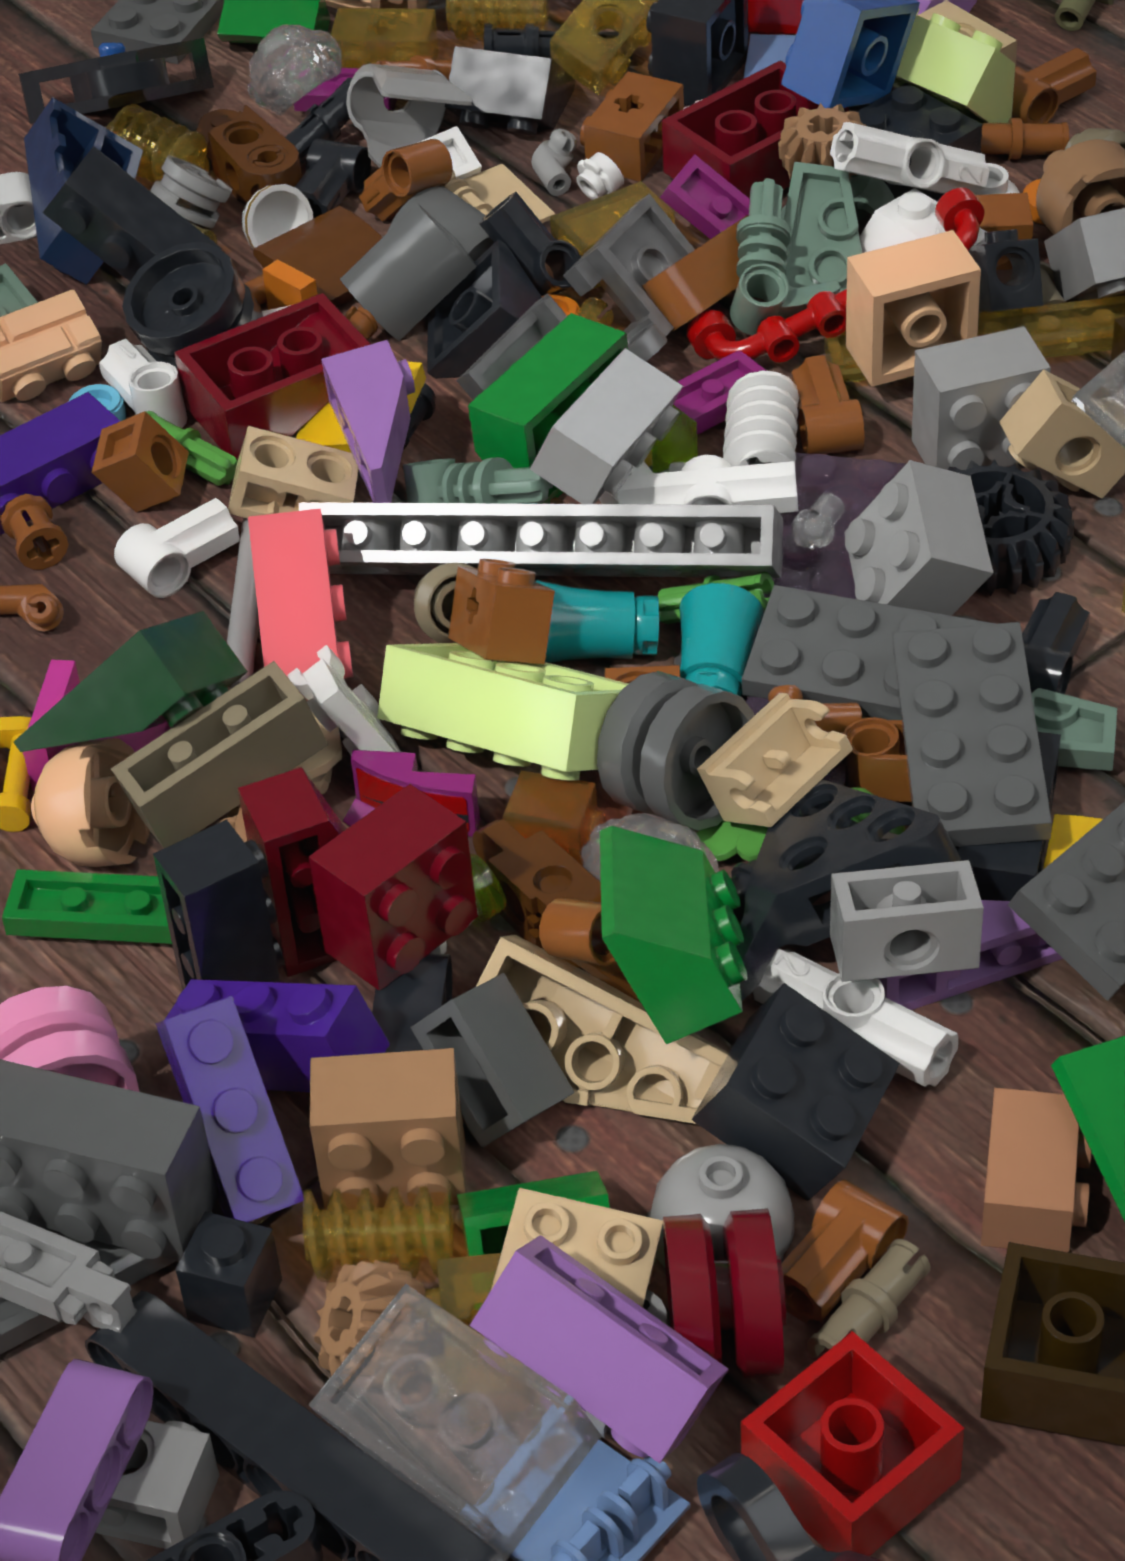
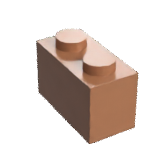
M994 1087L981 1246L1007 1249L1008 1242L1069 1252L1072 1226L1086 1227L1089 1183L1075 1182L1076 1168L1090 1169L1091 1150L1064 1094Z

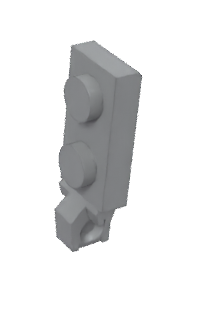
M0 1211L1 1298L58 1322L63 1320L66 1324L76 1325L84 1317L94 1327L110 1329L119 1333L123 1330L137 1312L130 1295L131 1287L130 1284L116 1279L113 1274L114 1270L101 1262L98 1250Z

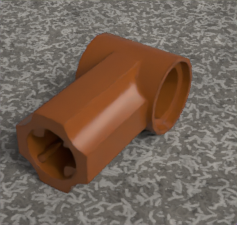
M1076 47L1029 72L1015 66L1012 118H1021L1022 123H1049L1060 104L1095 87L1097 71L1092 66L1089 55Z
M429 139L387 151L383 157L382 166L364 181V190L359 198L366 213L374 214L382 222L392 220L403 205L417 193L427 188L448 184L453 172L452 159L448 149L440 140Z
M825 355L805 358L801 366L792 370V381L797 386L799 393L797 405L799 409V431L804 455L811 457L863 450L865 431L861 406L858 399H849L839 365L829 362Z
M568 897L556 898L549 903L542 914L539 924V938L543 949L548 955L572 960L592 976L640 1002L602 939L601 903Z
M843 1179L837 1182L821 1201L815 1213L811 1231L781 1263L786 1311L805 1323L809 1320L822 1322L839 1303L841 1293L853 1279H859L867 1269L871 1270L887 1252V1248L894 1240H904L909 1225L908 1216L848 1180Z

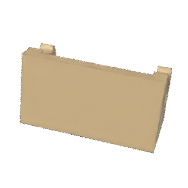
M779 693L697 768L724 821L772 827L853 750L845 734L833 730L831 732L823 731L814 722V720H822L830 712L828 707L817 701L790 699L787 693Z

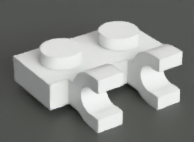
M327 645L317 652L320 660L303 674L296 668L287 675L301 694L309 700L307 703L312 713L325 729L331 732L337 726L339 727L340 736L344 739L342 742L351 756L353 750L401 752L393 736L377 718L379 705L375 698L362 684L353 691L347 686L343 679L345 674L344 666Z

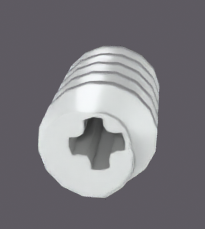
M762 370L749 373L738 379L729 390L726 404L723 459L731 467L795 462L799 393L797 386L789 377L778 372Z

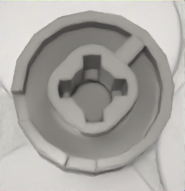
M168 155L161 168L165 174L161 181L154 182L150 191L183 218L204 227L213 228L220 216L217 212L219 204L227 202L233 189L221 179H213L208 175L209 172L200 167Z

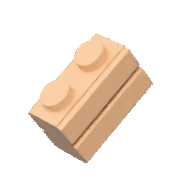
M75 290L66 291L0 317L1 403L15 397L20 401L30 400L41 394L46 385L65 377L69 381L83 379L91 374L96 365L101 361V336L90 316H87L85 307Z

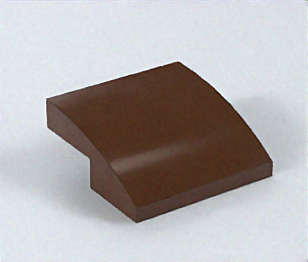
M338 206L255 247L253 255L263 268L278 259L316 279L317 294L323 293L338 308L355 299L340 278L383 237L360 217Z

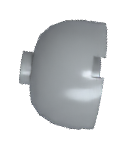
M715 1144L696 1148L678 1158L657 1183L650 1218L663 1220L665 1216L701 1214L710 1226L714 1260L724 1259L723 1225L730 1211L768 1208L771 1216L776 1256H780L781 1263L784 1261V1253L792 1244L794 1236V1211L785 1180L766 1159L744 1147ZM662 1226L656 1258L665 1267Z

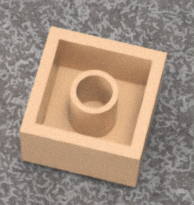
M954 230L847 257L846 348L871 387L914 376L915 350L977 337L981 269Z

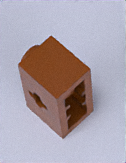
M628 71L614 89H610L607 92L604 101L591 116L586 117L582 124L580 143L582 146H585V159H590L597 152L603 153L617 165L623 178L641 182L663 155L662 120L684 108L683 84Z
M481 558L479 559L478 568L458 566L448 638L486 660L545 665L555 591L535 582V572L516 569V564L513 562Z

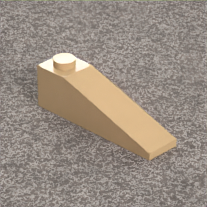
M517 935L500 937L476 987L505 973L575 1092L562 1101L696 1124L691 1119L729 1052L695 1033L666 1045L643 1005L637 1000L561 958L548 955L544 949Z

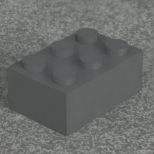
M0 1059V1211L33 1225L59 1231L75 1241L90 1242L95 1240L127 1248L135 1255L147 1259L163 1257L180 1261L204 1212L211 1213L219 1196L200 1106Z

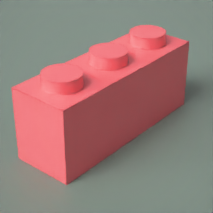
M321 508L249 516L248 523L264 667L275 661L286 676L296 668L303 674L320 660L317 652L327 645L341 660L345 670L344 678H352L353 668L349 641L337 642L335 622L347 621L343 585L331 586L329 566L340 565L336 529L324 530Z

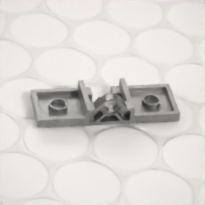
M648 194L634 204L563 276L580 297L599 283L632 322L624 330V332H627L628 350L644 361H648L666 344V336L674 327L648 297L642 285L695 249L654 198ZM549 294L545 295L535 302L456 381L474 400L506 372L513 363L517 362L543 339L548 332L562 322L567 315Z

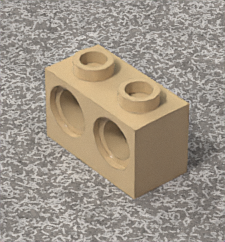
M248 426L235 470L228 510L232 515L248 518L249 516L299 511V503H353L359 469L350 452Z

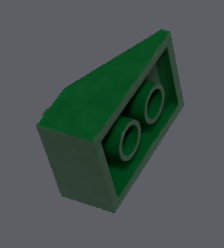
M200 611L139 630L13 743L20 752L141 732L166 722L170 728H173L229 691L230 687L248 671L206 613Z

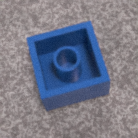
M804 0L801 7L802 18L794 43L790 46L786 55V69L781 85L818 105L821 103L824 108H833L838 104H842L843 108L869 104L885 96L892 90L920 2L917 0Z

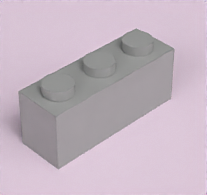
M624 348L552 426L530 470L581 504H594L605 491L614 496L626 481L633 466L638 468L650 453L656 440L662 441L672 428L680 413L672 406L683 386Z

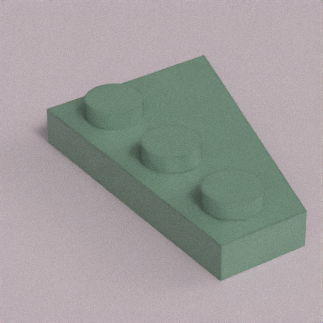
M794 162L784 220L791 227V241L786 247L787 259L784 262L786 265L785 277L787 278L788 285L794 288L837 280L841 286L839 291L841 292L847 289V257L862 253L849 172L834 169L833 166Z

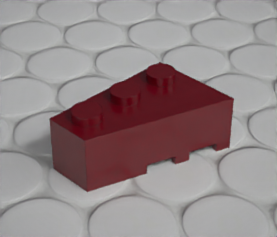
M302 767L239 787L238 793L247 841L252 839L256 842L268 865L269 876L262 879L264 890L270 897L276 911L277 922L271 924L270 927L283 953L285 960L283 969L287 977L337 961L326 953L324 949L309 856L345 831V826Z

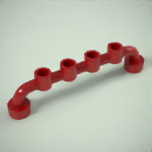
M960 187L948 191L939 199L935 208V216L946 232L954 230L969 251L977 241L980 230L979 226L984 219L985 211L983 205L970 189ZM847 289L837 294L831 291L819 292L809 300L806 309L786 319L782 316L768 317L758 326L756 334L739 341H735V331L724 313L717 310L704 311L694 317L688 325L687 337L697 355L704 359L716 358L720 360L736 351H742L751 359L767 353L774 362H786L792 359L799 350L800 343L798 337L816 328L826 338L837 337L846 331Z

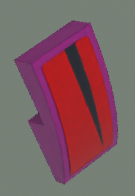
M352 751L351 764L356 799L377 808L411 784L465 820L468 836L473 837L474 832L478 830L480 814L476 774L418 772L416 753Z

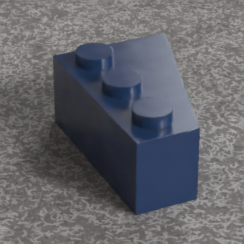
M52 97L24 137L39 256L41 260L52 265L59 272L70 275L87 285L104 261L42 212L93 146L134 179L136 178L143 150Z

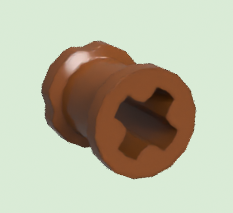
M31 494L15 497L8 502L0 520L5 533L17 542L15 549L20 562L27 568L43 570L61 561L67 553L69 544L65 532L51 521L53 513L49 503L44 497ZM24 511L29 514L33 526L28 527L22 516ZM41 537L46 547L45 552L40 550L35 538Z

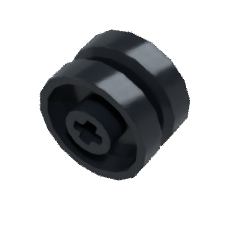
M203 242L178 244L153 256L137 270L128 284L122 305L127 324L138 340L146 346L148 353L157 362L170 363L176 369L174 352L263 317L260 304L250 288L243 283L241 275L230 257L218 246Z

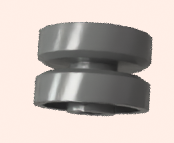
M661 671L638 676L620 691L607 711L598 738L597 768L603 789L615 803L699 831L717 826L723 819L697 768L755 716L754 712L743 697L718 688L697 684Z

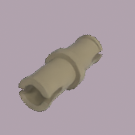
M894 1240L887 1248V1252L864 1279H853L841 1293L842 1304L823 1327L807 1341L810 1355L813 1358L818 1357L825 1347L831 1349L852 1331L866 1343L870 1341L875 1333H886L898 1319L897 1307L917 1283L930 1272L931 1265L925 1254L920 1256L910 1266L907 1262L916 1254L919 1248L907 1240Z

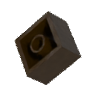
M1008 1242L984 1365L980 1418L1125 1445V1262Z

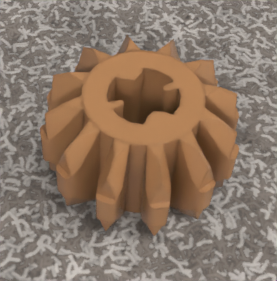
M820 103L817 109L799 108L797 117L786 118L784 129L780 133L781 141L778 142L779 158L782 159V166L788 171L789 179L791 180L794 162L834 167V160L830 155L833 136L840 131L844 122L866 126L861 122L859 112H845L842 104H838L833 108H824ZM849 172V177L851 178V175H858V174H854V173H850V172Z
M375 1260L373 1263L360 1261L357 1265L344 1264L338 1273L337 1282L328 1283L325 1288L326 1302L324 1307L316 1311L321 1318L320 1328L314 1335V1342L321 1345L318 1356L319 1367L329 1370L332 1380L345 1382V1386L368 1391L370 1388L383 1389L385 1386L400 1387L405 1379L406 1370L417 1368L419 1363L417 1350L420 1343L428 1340L423 1333L424 1322L430 1315V1308L422 1304L425 1295L424 1284L412 1279L410 1271L398 1269L396 1264Z

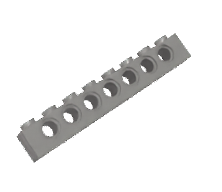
M299 503V511L321 508L324 530L336 529L340 565L329 566L330 574L426 575L434 568L452 562L464 563L478 568L479 559L488 558L513 562L516 564V569L535 572V576L706 578L708 575H718L720 578H734L765 571L772 578H781L783 517L774 505Z

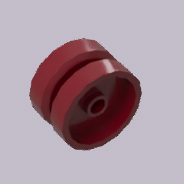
M768 1208L730 1211L723 1225L724 1259L714 1260L710 1226L701 1214L663 1217L664 1258L670 1328L721 1364V1332L730 1331L735 1365L744 1378L782 1375L784 1373L783 1326H786L785 1289L780 1256H776L774 1234Z

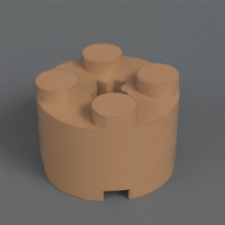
M1100 139L1080 142L1066 150L1053 152L1044 162V174L1038 185L1036 206L1041 221L1053 235L1079 218L1125 208V150L1119 143Z

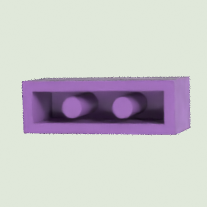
M541 1235L515 1251L470 1324L473 1329L487 1338L486 1344L497 1357L515 1366H526L549 1383L548 1389L559 1402L576 1411H588L611 1428L612 1437L625 1450L639 1457H651L659 1464L682 1443L729 1370Z

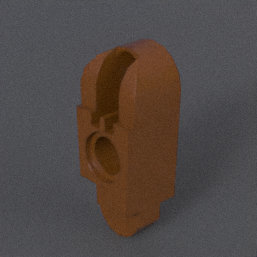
M244 105L243 112L218 109L210 111L200 118L198 128H196L198 144L212 160L214 174L233 189L231 193L238 201H242L246 205L257 191L270 185L287 184L295 188L302 178L299 152L295 145L249 106Z
M505 819L495 820L474 832V849L479 861L488 873V877L494 881V883L491 881V888L497 892L498 890L502 892V899L500 898L499 902L495 901L490 894L484 893L483 897L523 939L543 949L539 938V924L547 905L556 898L568 897L601 903V883L543 830L528 838H524ZM563 959V960H565V961H567V962H569V963H571V964H573V965H575V966H577V967H580L579 965H577L576 963H574L572 960Z

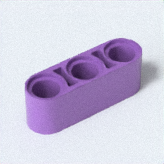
M73 1359L67 1365L0 1496V1561H82L147 1424L153 1401V1383L150 1377L81 1359Z

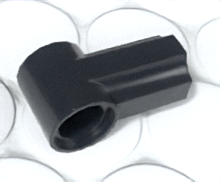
M315 139L312 142L306 158V172L295 188L299 189L308 199L313 211V219L340 206L349 191L361 193L364 190V181L369 178L371 170V159L368 157L367 147L324 139Z
M517 192L506 197L481 219L482 221L479 225L494 243L499 239L509 247L541 296L558 294L571 287V284L563 275L581 258V255L572 244L563 240H556ZM545 263L551 268L554 279L548 274Z
M1055 592L1048 599H1040L1022 633L1031 693L1038 688L1065 694L1072 673L1073 658L1088 630L1090 612L1081 607L1075 596Z

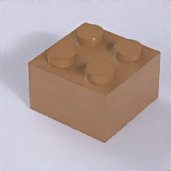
M454 1048L311 1058L310 1131L325 1214L343 1212L365 1214L372 1210L416 1207L429 1210L445 1205H458L457 1194L466 1193L465 1136Z

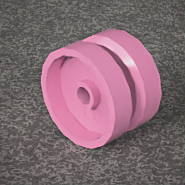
M70 986L40 987L10 997L0 1004V1059L140 1092L136 1074L125 1049L120 1046L117 1031L106 1006L91 992Z

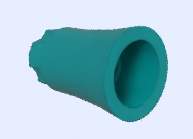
M536 580L537 583L555 591L545 662L555 663L567 660L600 658L632 659L633 653L644 656L657 655L659 639L658 596L634 597V592L572 588Z
M710 583L698 586L685 594L679 608L682 631L680 677L697 684L708 685L743 697L742 676L764 615L763 606L752 593L735 585Z

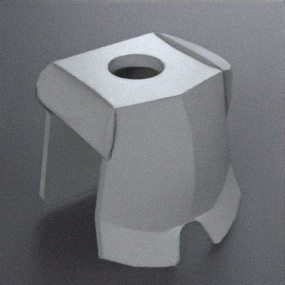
M369 63L363 65L353 76L347 92L346 106L351 121L363 133L367 141L368 157L380 168L387 151L411 145L437 135L444 118L445 103L470 106L473 103V98L451 83L437 70ZM384 97L407 99L408 102L403 108L392 111L385 107Z

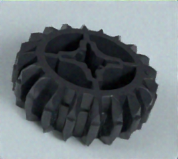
M994 459L990 466H979L971 460L966 470L949 467V471L971 476L993 569V574L979 588H986L990 596L995 589L1006 588L1015 595L1021 584L1037 588L1042 577H1055L1056 570L1060 564L1066 563V557L1070 552L1071 539H1073L1074 520L1072 519L1068 495L1059 492L1057 481L1042 480L1040 469H1034L1029 472L1021 471L1019 462L1014 463L1010 467L998 466Z

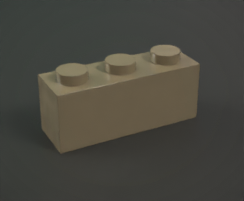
M273 661L112 767L111 770L140 818L164 849L198 833L240 805L239 787L288 772L328 746V743L305 697Z

